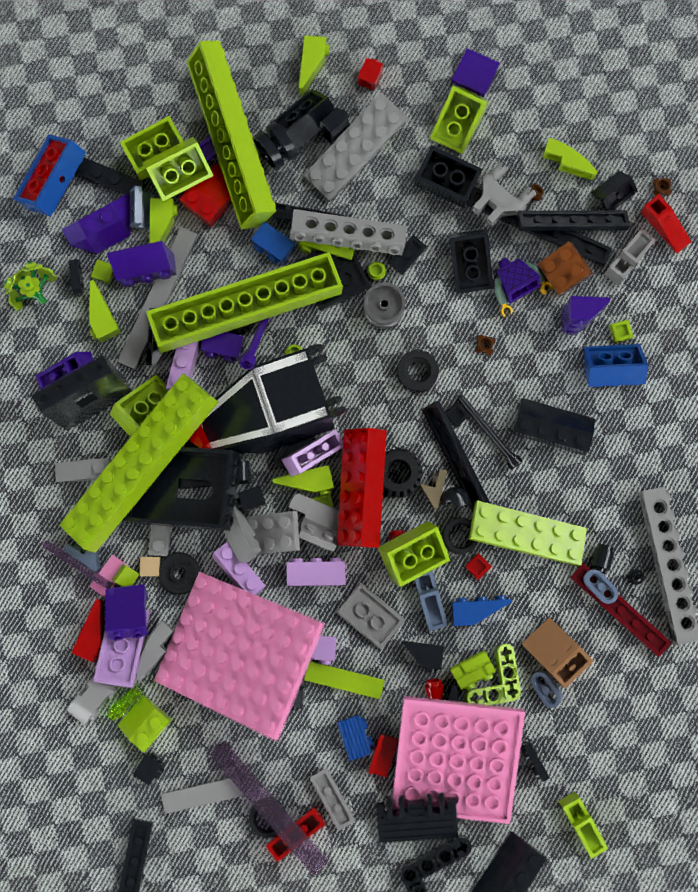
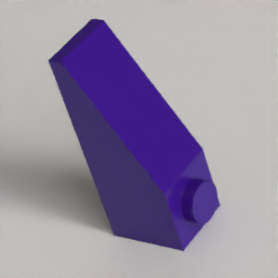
M74 352L35 375L40 389L94 360L91 352Z

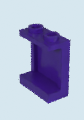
M144 584L105 589V632L110 640L118 641L129 637L141 638L148 635L146 626V600H148V592Z

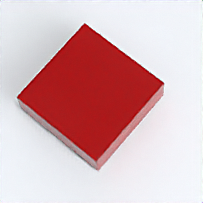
M477 553L464 567L479 580L492 566Z

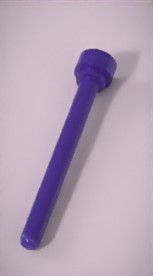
M269 318L259 322L248 351L241 355L239 365L247 370L253 369L256 362L255 352Z

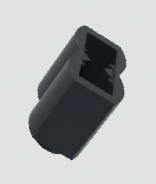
M338 107L320 122L322 135L331 145L350 126L348 113L344 109L340 110Z

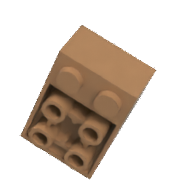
M550 617L521 643L562 688H567L594 662Z

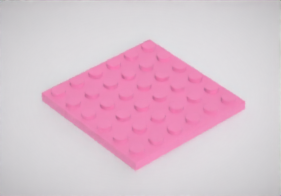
M404 696L392 810L400 809L398 805L399 795L404 796L405 809H408L407 800L424 799V805L427 807L426 794L431 793L432 807L440 806L438 795L443 792L445 806H448L447 797L456 798L457 818L510 824L525 710Z

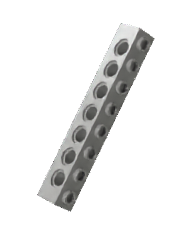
M665 487L641 491L638 494L673 645L698 641V624L696 620L698 611L691 599L693 597V590L690 585L688 586L687 578L689 573L682 560L684 559V552L682 547H679L678 540L680 535L673 522L675 521V514L669 505L671 501L670 493L668 490L666 491ZM655 503L661 505V513H657L654 510ZM660 522L666 525L665 532L659 530L658 525ZM664 541L670 543L671 548L669 551L664 550ZM669 560L674 561V570L668 568L667 563ZM674 579H677L680 584L677 590L672 587ZM679 598L684 601V606L681 609L676 605V601ZM684 617L689 622L686 628H683L681 625V620Z

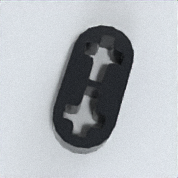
M69 260L73 294H84L80 260Z

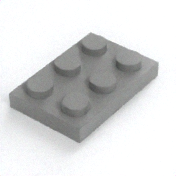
M297 511L245 517L256 534L253 538L261 548L257 555L300 550Z

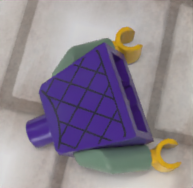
M503 258L498 263L500 269L497 271L498 277L495 279V294L499 305H502L500 312L503 317H505L504 308H508L510 314L513 312L512 307L508 306L507 302L511 304L539 287L540 292L544 295L547 294L544 286H547L549 290L553 289L550 282L545 281L546 277L535 264L524 262L521 259L510 262L508 258Z

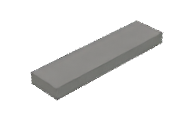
M234 776L162 793L161 796L165 814L241 797L243 792L239 776Z

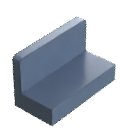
M134 186L130 190V227L150 229V198H153V193L142 191L141 186Z

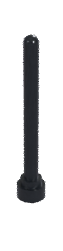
M459 395L457 400L507 458V466L513 470L522 463V458L515 453L512 454L465 396Z

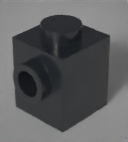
M149 752L146 753L132 775L148 786L151 785L154 779L158 780L165 770L162 768L164 762L161 761L162 757L154 752L151 754Z

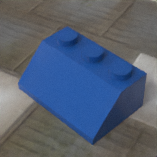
M640 344L584 346L585 377L588 387L646 384L648 363Z

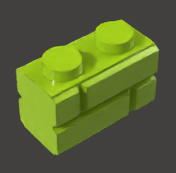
M485 650L449 668L460 690L465 689V691L476 687L475 682L481 679L485 682L493 678L492 673L496 672Z

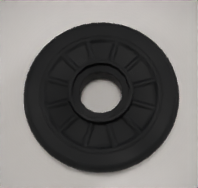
M183 552L172 553L160 563L158 579L161 586L167 592L175 595L186 594L192 590L200 572V567L191 555ZM177 568L184 570L185 574L181 579H177L174 576V571Z

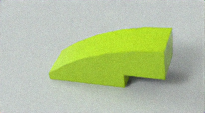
M549 137L542 158L560 163L558 167L560 171L591 181L595 179L598 171L584 156L572 147Z
M574 791L560 799L558 802L590 858L592 859L606 851L608 847L578 794Z

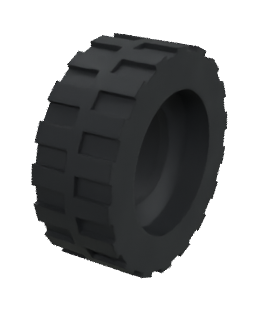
M420 349L412 350L402 356L398 362L397 378L400 385L402 384L403 388L409 390V392H426L437 381L439 373L438 363L435 357L427 351L425 352ZM415 362H420L427 368L426 377L419 381L413 380L408 373L410 365Z

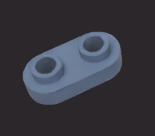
M593 569L585 573L583 578L584 584L602 603L610 604L617 600V588L602 572ZM591 576H595V577H596V582H595V583H591V581H590V577H591ZM605 590H608L610 592V596L608 598L604 596Z
M536 671L531 677L532 687L544 705L549 708L557 707L562 702V692L547 671ZM539 677H543L545 682L540 681ZM550 694H555L556 699H553Z

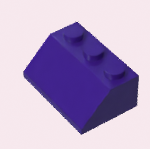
M163 241L107 253L116 280L124 287H133L141 282L151 283L155 279H169L171 276L177 275L174 253Z
M571 296L562 309L561 332H566L568 335H577L578 332H581L601 314L609 304L610 297Z

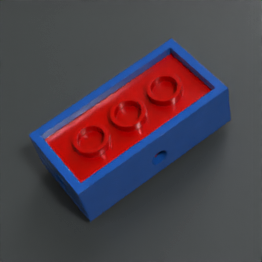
M48 134L13 199L30 211L51 217L61 197L65 194L70 181L73 179L77 168L82 163L86 151L70 139Z

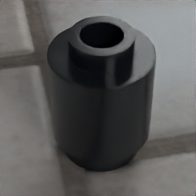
M598 544V548H595L591 567L599 570L602 574H605V571H610L614 557V548L605 544Z

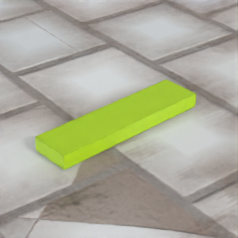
M312 661L308 664L304 678L305 681L376 699L381 698L385 681Z

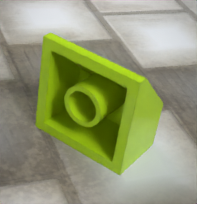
M143 694L120 721L118 727L142 752H146L173 719Z

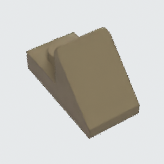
M440 469L438 473H434L432 484H435V487L424 484L419 485L431 507L436 510L446 479V470Z

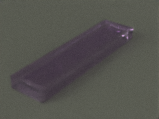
M46 540L42 545L43 548L102 587L108 589L114 584L52 542Z

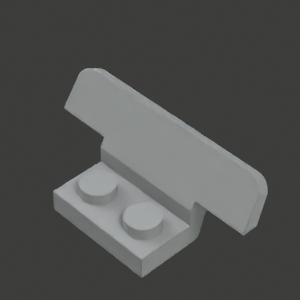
M295 494L288 507L304 514L299 525V538L334 552L337 546L339 510L301 494Z

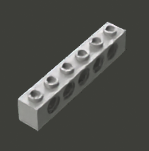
M294 209L290 239L334 245L336 247H348L356 250L362 249L372 252L389 253L391 255H402L406 242V226Z

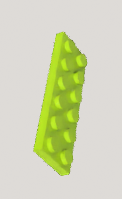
M476 501L469 540L570 565L581 566L587 528Z

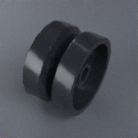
M275 121L266 126V133L259 131L253 136L257 149L275 171L284 166V159L291 161L298 156L293 142Z

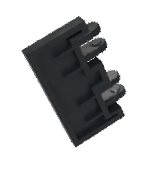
M431 793L426 794L427 807L424 805V799L407 800L408 809H405L404 796L399 795L398 805L400 809L392 810L391 796H386L387 810H385L384 802H376L379 843L459 838L456 798L447 797L448 806H445L444 793H439L438 800L440 806L432 807Z

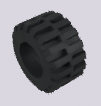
M392 448L385 452L384 494L394 498H402L403 496L410 495L417 489L422 479L423 469L420 460L417 459L414 453L409 452L408 449L403 450L401 448ZM394 462H401L409 468V478L402 484H395L387 477V468Z

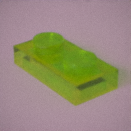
M136 684L134 688H131L107 710V716L112 721L123 717L127 712L126 709L131 704L136 705L142 699V688Z

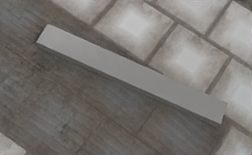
M180 227L170 248L174 253L177 275L171 276L169 279L155 280L119 356L118 363L136 370L147 347L149 320L146 311H149V308H158L167 304L198 238V234Z

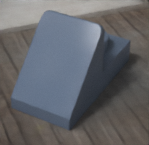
M75 543L74 546L67 544L64 549L65 552L93 571L100 572L101 564L98 551L93 553L86 550L83 553L84 549Z

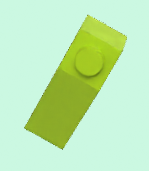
M304 35L299 93L302 96L325 64L326 56L330 54V44H327V37Z
M150 198V243L165 242L175 223V216H178V204H175L173 198L162 201L161 198Z
M91 280L89 323L92 328L89 331L94 340L98 339L103 343L121 334V331L98 285L94 280Z
M329 465L306 470L294 476L286 475L272 479L274 485L314 494L320 493V496L331 494V490H334Z

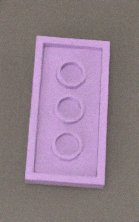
M146 610V626H148L150 617L149 610ZM105 632L93 681L134 688L145 636L141 638H123L116 641L110 640Z

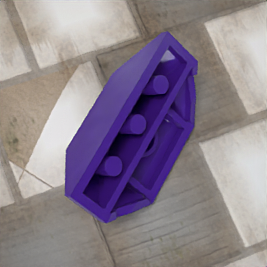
M125 194L62 228L61 230L70 246L98 254L129 237L132 229L130 227V198L128 194Z

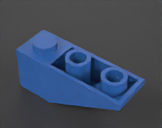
M495 596V600H487V597H475V601L468 602V598H456V602H452L453 626L475 625L510 604L512 599H507L506 596Z

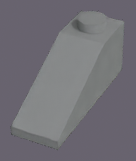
M102 458L55 463L56 483L95 481L112 460Z

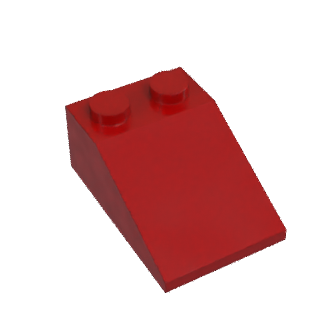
M218 163L211 168L214 176L187 189L180 198L182 206L210 228L215 225L232 204L221 167Z

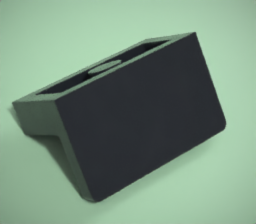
M617 171L594 189L591 194L601 201L604 210H615L637 193L638 190L633 177Z

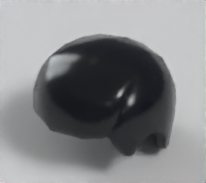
M461 487L447 489L440 498V504L448 507V504L451 503L455 507L472 504L468 492Z

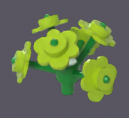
M29 261L16 274L14 273L11 278L8 277L4 281V288H6L5 294L9 293V304L16 311L23 308L21 300L28 298L36 299L41 306L45 304L47 300L42 295L43 291L41 290L46 281L53 283L58 279L51 269L42 267L43 264H36V261ZM38 269L37 274L40 275V278L42 279L41 282L38 278H36L34 270ZM17 290H20V293L24 296L18 295Z

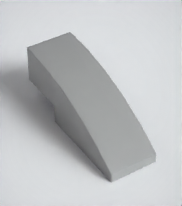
M641 228L604 275L619 286L656 239Z
M235 504L232 514L234 522L231 530L225 531V534L239 562H250L261 551V548L253 538L256 534Z
M161 621L155 628L142 652L136 677L139 682L143 681L167 652L163 645L173 635L174 629L165 621Z

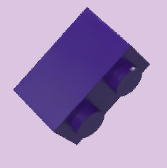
M225 332L203 339L200 350L205 354V357L215 359L217 356L223 358L225 362H239L244 337Z

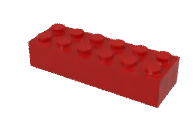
M374 428L344 429L337 546L380 548L387 430Z

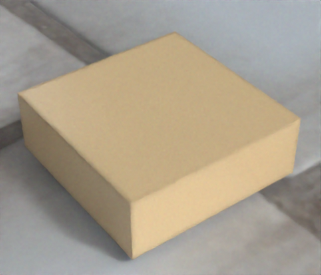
M140 557V576L158 577L161 557Z

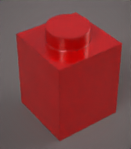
M365 58L358 75V85L375 91L383 72V64L375 58Z

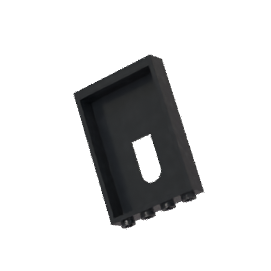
M101 355L30 396L42 415L68 431L114 405V403L129 394L132 389L126 378L104 355ZM92 393V394L88 395L87 397H85V398H83V399H81V400H79L78 402L75 403V401H76L77 399H79L80 397H82V396H84V395H86V394Z
M182 447L121 522L230 531L234 522L232 514L233 507L236 504L235 491L239 483L237 475L238 468L241 465L240 453L233 450ZM180 479L209 481L213 486V493L208 499L177 498Z

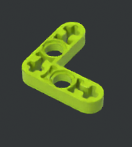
M500 644L495 649L499 685L468 690L464 696L465 703L494 705L515 701L520 697L521 689L515 652L511 645ZM508 650V654L505 656L501 655V651ZM502 661H510V664H502ZM505 667H510L512 670V675L509 678H506L503 674ZM505 681H513L514 683L509 685L505 684ZM510 688L514 689L515 693L512 694V697L511 695L507 694V691H509ZM492 689L497 693V698L494 701H491L488 697V693ZM473 693L475 696L483 695V699H477L475 703L470 700V697H473Z

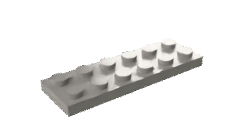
M380 92L311 166L304 176L331 202L405 124L408 117Z

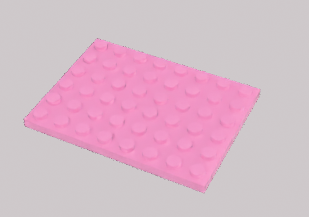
M199 572L154 681L278 741L324 623Z

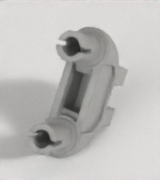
M501 162L490 173L482 176V197L472 209L474 213L479 215L489 205L494 211L489 215L486 223L491 227L501 217L517 215L518 211H525L528 202L536 195L534 190L530 192L532 188L529 186L526 187L518 198H515L497 182L508 171L505 165L502 167L503 163Z

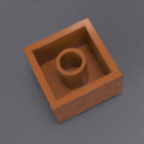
M569 241L537 264L560 296H563L594 274L573 243Z

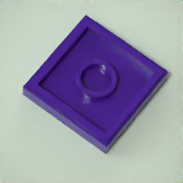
M467 48L453 75L451 83L485 97L500 66V62Z

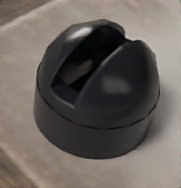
M639 569L631 570L628 573V580L633 585H639L644 581V574ZM640 573L641 576L634 581L632 578Z

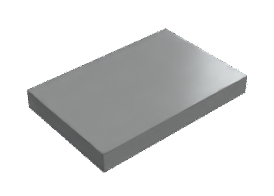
M362 583L356 587L336 612L380 650H382L405 621L401 615Z

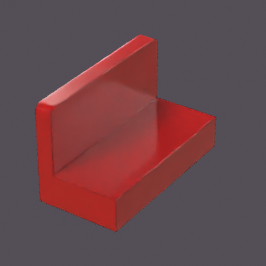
M383 733L379 734L368 769L369 774L374 773L387 778L399 741L398 738Z

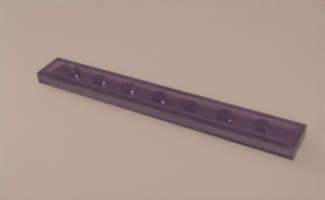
M223 741L209 755L313 876H316L329 863V860L226 741Z

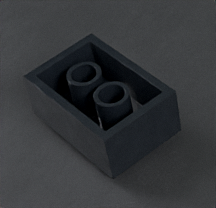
M431 145L415 177L414 185L465 209L481 176L482 168Z

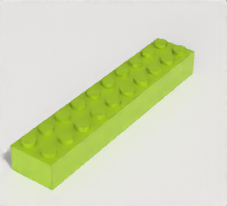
M220 40L200 41L186 61L240 228L241 230L260 228L276 212V205L272 199L270 187L267 184L264 169L261 166L259 154L253 142V135L249 130L247 117L244 115L242 103L238 97L236 84L232 79L230 66L227 64Z
M328 252L146 311L161 354L342 294L343 286L331 254Z
M183 373L59 526L84 550L96 553L219 402L193 379Z

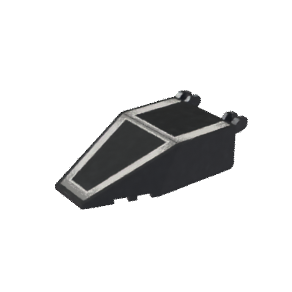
M310 345L305 349L255 365L253 369L247 370L215 399L219 403L201 423L212 449L233 450L240 453V455H244V453L264 454L333 430L334 424L332 419L345 413L346 409L342 406L330 411L328 408L340 403L342 398L341 396H336L326 401L314 365L325 362L327 356L322 354L313 359L310 357V355L323 351V345Z

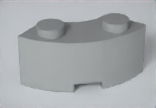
M93 676L88 681L85 689L72 701L67 711L85 726L89 720L93 722L99 716L100 711L98 710L104 702L116 695L118 692L117 686L94 682Z

